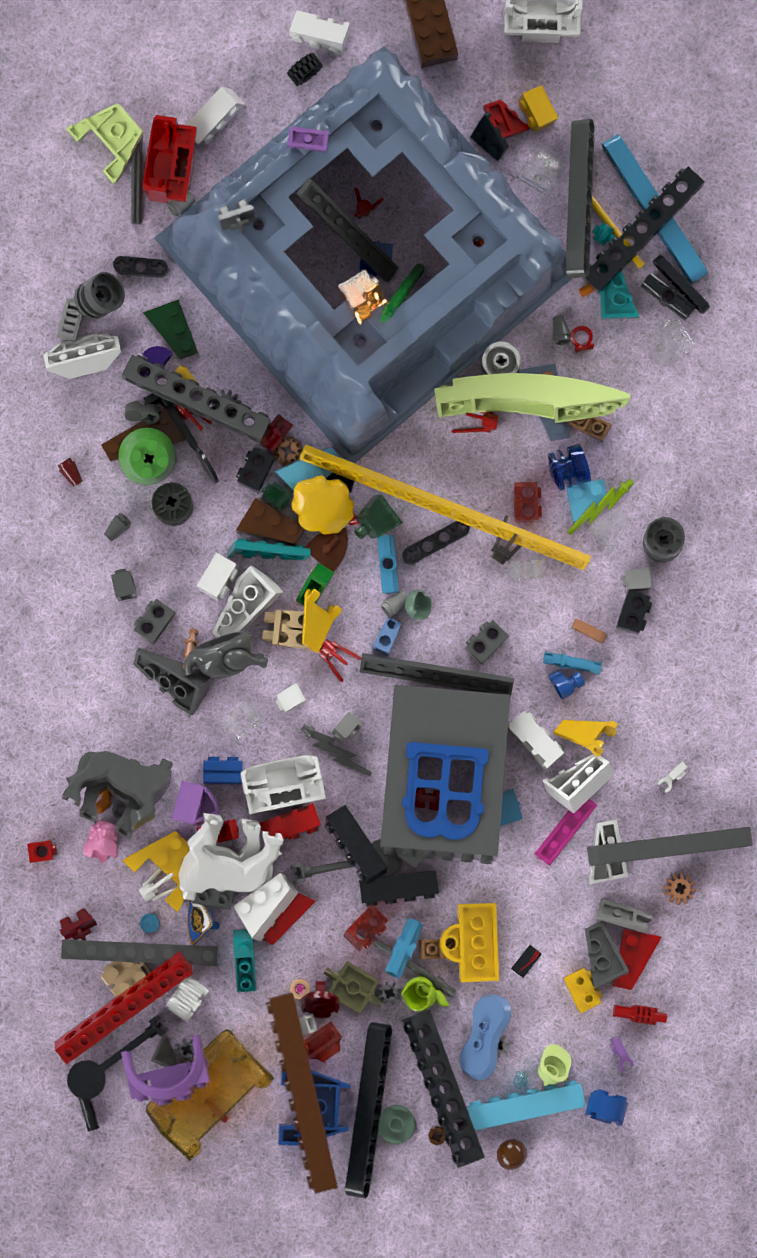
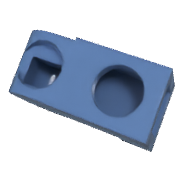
M387 617L372 650L388 657L402 623Z

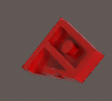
M501 99L485 104L482 107L485 113L487 111L491 113L490 120L494 127H499L504 139L531 129L528 123L525 124L519 119V115L509 109L508 105Z

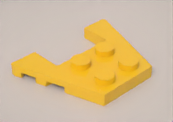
M174 831L124 858L122 862L136 873L150 859L166 875L173 873L171 879L178 886L165 899V902L177 913L179 912L184 899L182 896L183 891L180 890L178 874L190 848L188 842Z

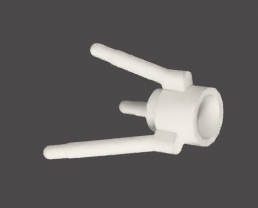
M159 868L142 884L143 887L139 889V892L146 902L151 899L154 902L163 896L171 894L176 889L175 887L157 894L159 892L158 887L173 877V873H170L154 884L152 881L162 871Z

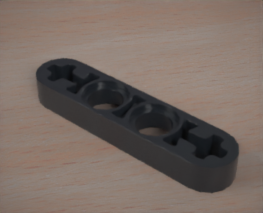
M658 255L652 261L654 266L669 281H672L673 286L682 295L685 294L684 297L701 314H704L710 308L708 302L666 258Z
M458 521L453 522L404 549L402 554L403 561L411 565L421 561L468 535L470 526ZM458 524H461V526L465 525V533L461 531L455 533L457 537L454 539L449 528H452L454 531L458 528ZM443 532L448 533L450 536V540L446 543H442L439 540V535ZM426 541L433 544V549L430 552L422 549V544ZM419 546L423 556L420 557L418 553L414 556V560L406 559L407 552L413 553L417 551L415 547Z

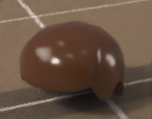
M516 1139L507 1140L500 1144L496 1151L497 1161L504 1169H517L524 1164L527 1158V1149L522 1142Z

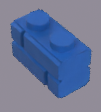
M208 757V760L203 761V784L242 785L241 772L243 771V761H239V757H227V761L219 760V757Z

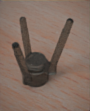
M508 515L504 517L503 522L507 523ZM517 534L512 536L505 547L500 545L499 548L501 538L497 537L491 549L493 552L491 557L502 565L506 561L509 562L511 557L522 547L517 545L511 552L508 550L516 539Z

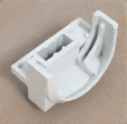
M504 0V35H522V42L559 43L560 37H580L582 0Z
M313 755L267 762L248 767L241 772L249 814L274 811L326 799L318 757Z

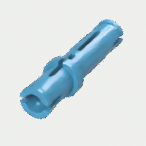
M545 651L543 664L559 666L561 669L565 667L600 674L602 662L566 656L564 653L561 655Z

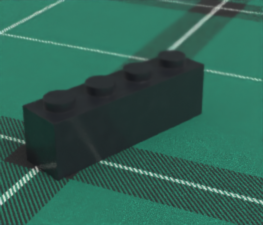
M346 805L326 816V824H324L329 834L333 833L336 838V845L340 850L343 849L345 851L348 863L351 866L354 864L357 869L356 874L361 881L364 880L368 885L387 873V865Z
M436 870L380 877L368 885L364 880H359L361 901L366 903V907L377 906V901H385V904L397 903L396 899L404 898V901L408 902L415 901L416 896L431 899L435 898V894H439Z

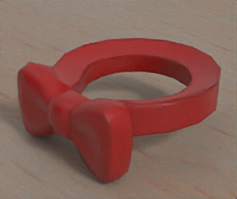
M577 326L571 331L570 340L575 346L576 353L587 349H594V343H592L593 333L588 327ZM585 331L588 333L589 339L586 345H580L575 341L574 335L576 332Z

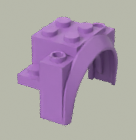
M201 1035L192 1036L194 1062L182 1063L142 1074H137L134 1068L131 1051L121 1052L131 1099H137V1102L149 1100L148 1097H150L152 1103H158V1106L172 1103L171 1099L177 1098V1101L191 1099V1095L195 1094L194 1087L195 1089L206 1087V1082H210L207 1067L209 1062L208 1058H205Z

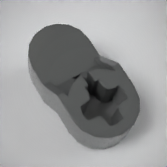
M138 401L130 402L125 406V418L132 422L142 420L147 425L159 421L160 409L155 404L142 405Z

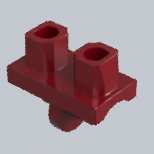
M277 414L271 422L261 445L273 453L293 427V424Z
M85 908L76 912L79 920L72 923L70 917L60 920V933L68 940L71 938L73 940H87L86 936L92 933L90 928L97 925L93 916Z

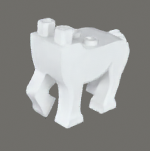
M204 813V824L188 840L190 851L185 856L178 874L180 890L183 891V899L195 900L196 893H202L210 888H215L218 891L230 890L239 892H251L259 889L272 879L273 862L278 856L282 855L279 851L283 843L282 834L275 833V837L268 835L269 832L263 831L265 847L260 852L259 832L261 826L259 822L241 819V826L246 835V841L238 854L231 849L216 846L223 819L221 815Z

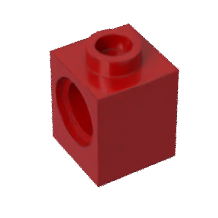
M51 840L27 844L30 863L55 860L54 856L57 855L56 844H52ZM41 846H45L48 849L45 857H41L38 854V849Z

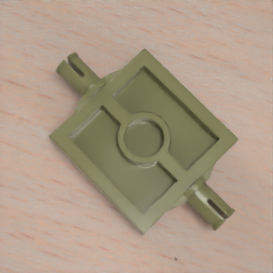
M346 961L338 973L328 967L326 968L328 972L325 971L323 973L333 979L332 986L328 992L335 994L339 998L340 1003L359 1014L370 1002L379 1008L384 1002L374 996L375 989L380 980Z

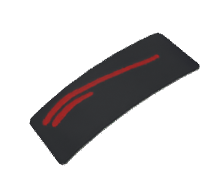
M529 945L511 969L524 978L542 954L532 945Z

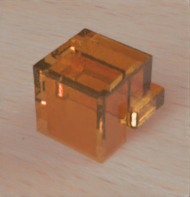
M366 270L338 286L345 303L359 324L373 316L372 310L387 302L376 277L371 279Z

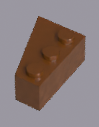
M257 498L254 499L236 529V533L292 546L298 543L305 531L299 523Z

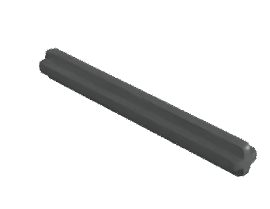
M143 135L132 154L131 223L135 225L141 224Z

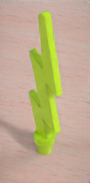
M629 478L625 483H620V487L615 493V488L612 486L596 507V503L593 502L567 533L572 535L588 518L589 525H591L607 505L609 510H611L623 494L630 491L629 488L634 485V482Z

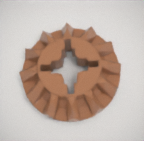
M285 436L273 452V456L277 463L286 466L300 460L303 447L296 438ZM289 444H291V451L293 453H289L285 459V452L282 449H287Z

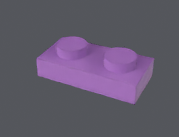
M290 126L287 147L326 153L329 131Z

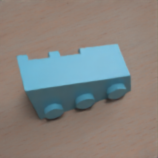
M332 447L322 449L324 452L340 457ZM302 460L274 470L276 475L293 494L296 483L301 480L311 479L320 475L327 478L332 473Z

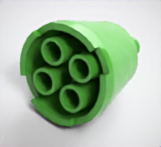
M139 428L124 438L119 449L118 459L122 471L130 480L141 485H153L160 483L170 475L175 466L176 451L170 438L163 432L154 428ZM145 454H153L152 464L144 462Z

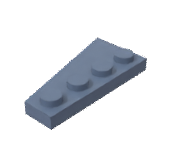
M556 363L518 370L519 373L542 374L544 371H552L553 376H558ZM539 416L550 441L569 438L567 421L555 423L554 419Z

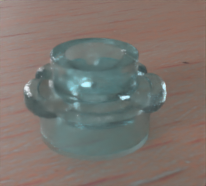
M517 1070L513 1085L517 1086L518 1089L527 1085L529 1076L526 1075L525 1070L523 1072Z

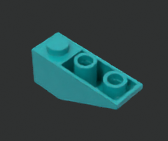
M247 929L233 930L237 992L256 991L254 939L250 936Z

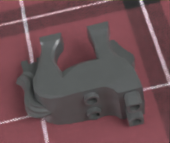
M90 751L80 758L76 773L66 778L69 785L63 792L62 799L68 801L71 798L75 801L74 804L80 807V792L86 787L84 802L79 810V816L96 823L98 814L96 800L107 789L115 798L128 804L122 817L115 825L114 832L131 839L132 831L137 830L140 826L155 818V804L162 798L170 785L173 763L162 758L159 765L143 766L135 759L129 760L112 752Z

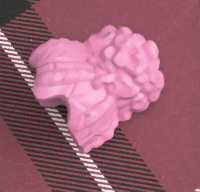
M101 819L99 822L96 821V823L91 825L88 839L83 845L85 856L89 858L96 857L101 862L107 861L109 856H112L113 859L118 857V845L116 844L118 833L114 832L115 825Z

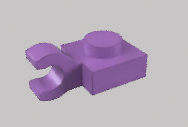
M619 1036L610 1039L612 1044L609 1046L613 1054H618L620 1057L619 1069L625 1071L623 1068L625 1061H628L630 1066L633 1067L634 1063L629 1058Z

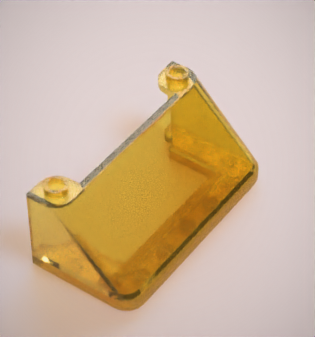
M229 1029L222 1031L204 1048L205 1058H208L209 1062L207 1067L210 1076V1082H206V1087L197 1089L194 1087L195 1094L191 1095V1099L177 1101V1098L171 1099L172 1103L159 1106L158 1103H152L151 1100L146 1106L145 1111L159 1133L189 1161L201 1152L202 1144L199 1140L255 1086L259 1089L266 1088L274 1079V1076Z

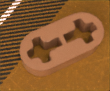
M575 619L571 626L572 629L601 644H604L608 636L579 619Z

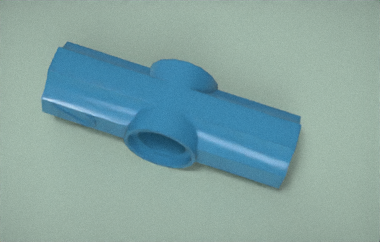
M394 535L377 536L382 594L399 593ZM385 560H391L393 567L386 569L382 563Z
M410 918L406 921L402 934L394 945L393 954L385 969L388 975L400 978L403 974L406 963L414 952L417 945L415 943L423 927V924Z

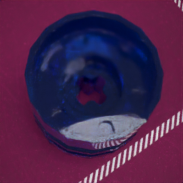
M579 443L566 448V457H564L560 449L556 451L558 459H556L553 452L547 454L549 471L559 491L565 490L564 481L568 488H572V478L575 479L578 485L591 482L589 466Z

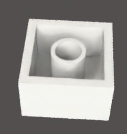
M216 553L197 584L198 590L217 601L220 598L224 599L229 591L228 584L230 581L234 582L239 574L237 565Z

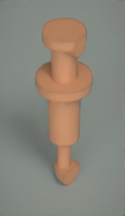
M194 628L189 630L190 637L185 639V660L198 644L195 637L199 631Z

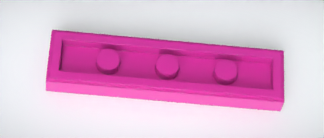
M588 799L575 813L568 810L534 854L550 866L597 805Z

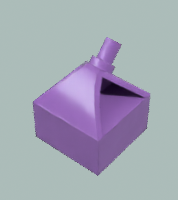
M186 781L181 782L172 819L201 826L204 824V813L220 815L217 799L209 788Z

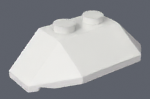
M95 333L77 338L76 342L70 340L60 342L43 356L47 371L71 379L107 370L121 353L118 336Z

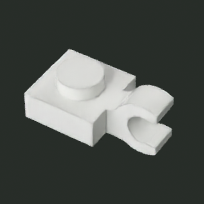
M683 761L680 762L671 772L657 782V785H660L662 782L667 783L668 787L664 790L665 793L671 790L672 781L675 778L679 781L686 774L684 771L687 768Z

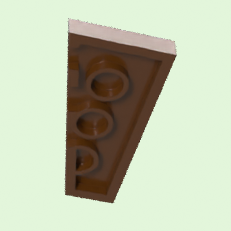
M167 409L160 410L158 422L147 425L141 421L101 444L112 462L119 460V449L124 438L139 428L157 429L166 434L173 444L186 441Z

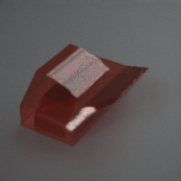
M332 1021L304 1040L307 1055L310 1059H317L324 1063L340 1051L342 1036Z

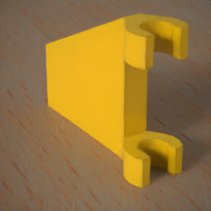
M308 589L304 599L302 644L313 652L318 653L332 623L340 615L342 609L337 605L334 607L329 605L326 611L314 603L319 598L320 592L316 589H313V591Z
M562 720L554 731V735L584 746L594 755L601 756L604 752L601 749L604 746V742L598 740L603 732L610 737H614L617 733L615 729L618 723L614 721Z

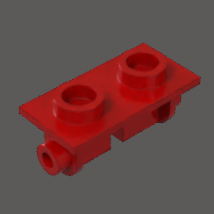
M417 788L414 807L425 809L426 802H430L429 809L439 811L440 791L434 790L433 793H426V789Z

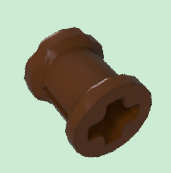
M435 1126L430 1129L428 1138L433 1145H441L445 1141L443 1128ZM434 1131L443 1134L440 1136L439 1141L436 1138L432 1139Z

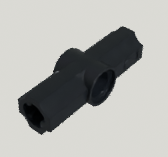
M652 273L641 284V287L659 300L662 306L668 307L684 321L696 308L680 296L673 287H669ZM670 293L673 299L667 301L664 299L663 294Z

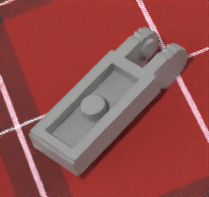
M601 899L596 919L647 933L650 927L637 922L636 918L639 921L651 922L652 916L638 911L639 909Z

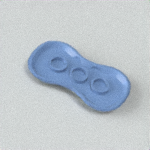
M485 995L474 1007L472 1032L460 1053L459 1060L462 1071L473 1079H487L496 1068L499 1039L511 1018L509 1002L499 995Z

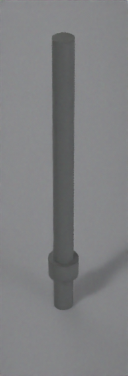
M360 926L355 932L356 934L392 956V947ZM411 960L407 961L406 967L427 978L436 989L439 990L440 988L453 997L456 989L446 984L444 979L434 976Z

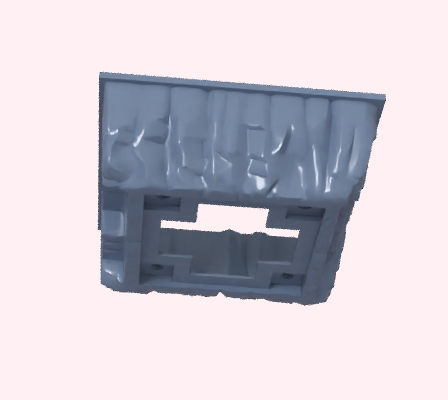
M385 46L370 54L363 64L353 67L344 80L331 87L320 100L229 176L215 184L210 192L155 237V240L343 457L352 463L360 460L435 396L434 388L448 385L480 358L491 344L499 342L572 280L566 275V252L562 248L561 241L548 233L539 222V219L513 193L503 174L492 169L490 162L475 150L456 126L434 103L431 93L422 87L419 77L410 76L399 63L397 55L390 53ZM380 124L382 129L375 131L372 129V126ZM290 126L329 131L327 152L288 148ZM346 149L354 155L372 177L403 153L453 210L424 234V237L449 265L400 305L393 317L385 323L380 321L384 307L365 285L334 310L284 253L313 228V225L292 203L289 197L301 188L307 179L313 178ZM242 200H246L249 205L252 204L256 220L249 222L250 225L244 226L243 233H240L239 228L232 231L231 228L222 230L218 217L220 215L219 208L229 206L231 211L238 209L237 203ZM256 223L264 225L261 230H255L253 226ZM476 239H480L483 241L484 245L481 247H476L473 244V241ZM363 339L366 344L363 347H357L355 341Z

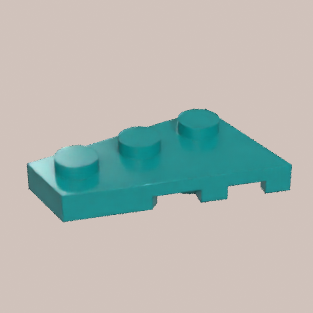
M599 266V274L607 273L608 270L605 266ZM621 271L600 292L601 320L639 318L638 311L635 308Z

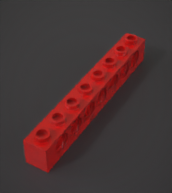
M179 951L54 1042L55 1051L67 1065L192 975V965Z

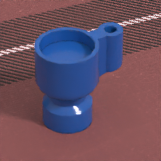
M559 670L548 676L562 700L572 695L575 688H581L585 685L579 672L572 674L571 678H567Z

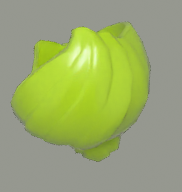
M415 977L409 980L401 991L407 1006L413 1011L429 1009L435 1002L444 1007L449 1006L444 993L440 990H435L431 981L424 977Z

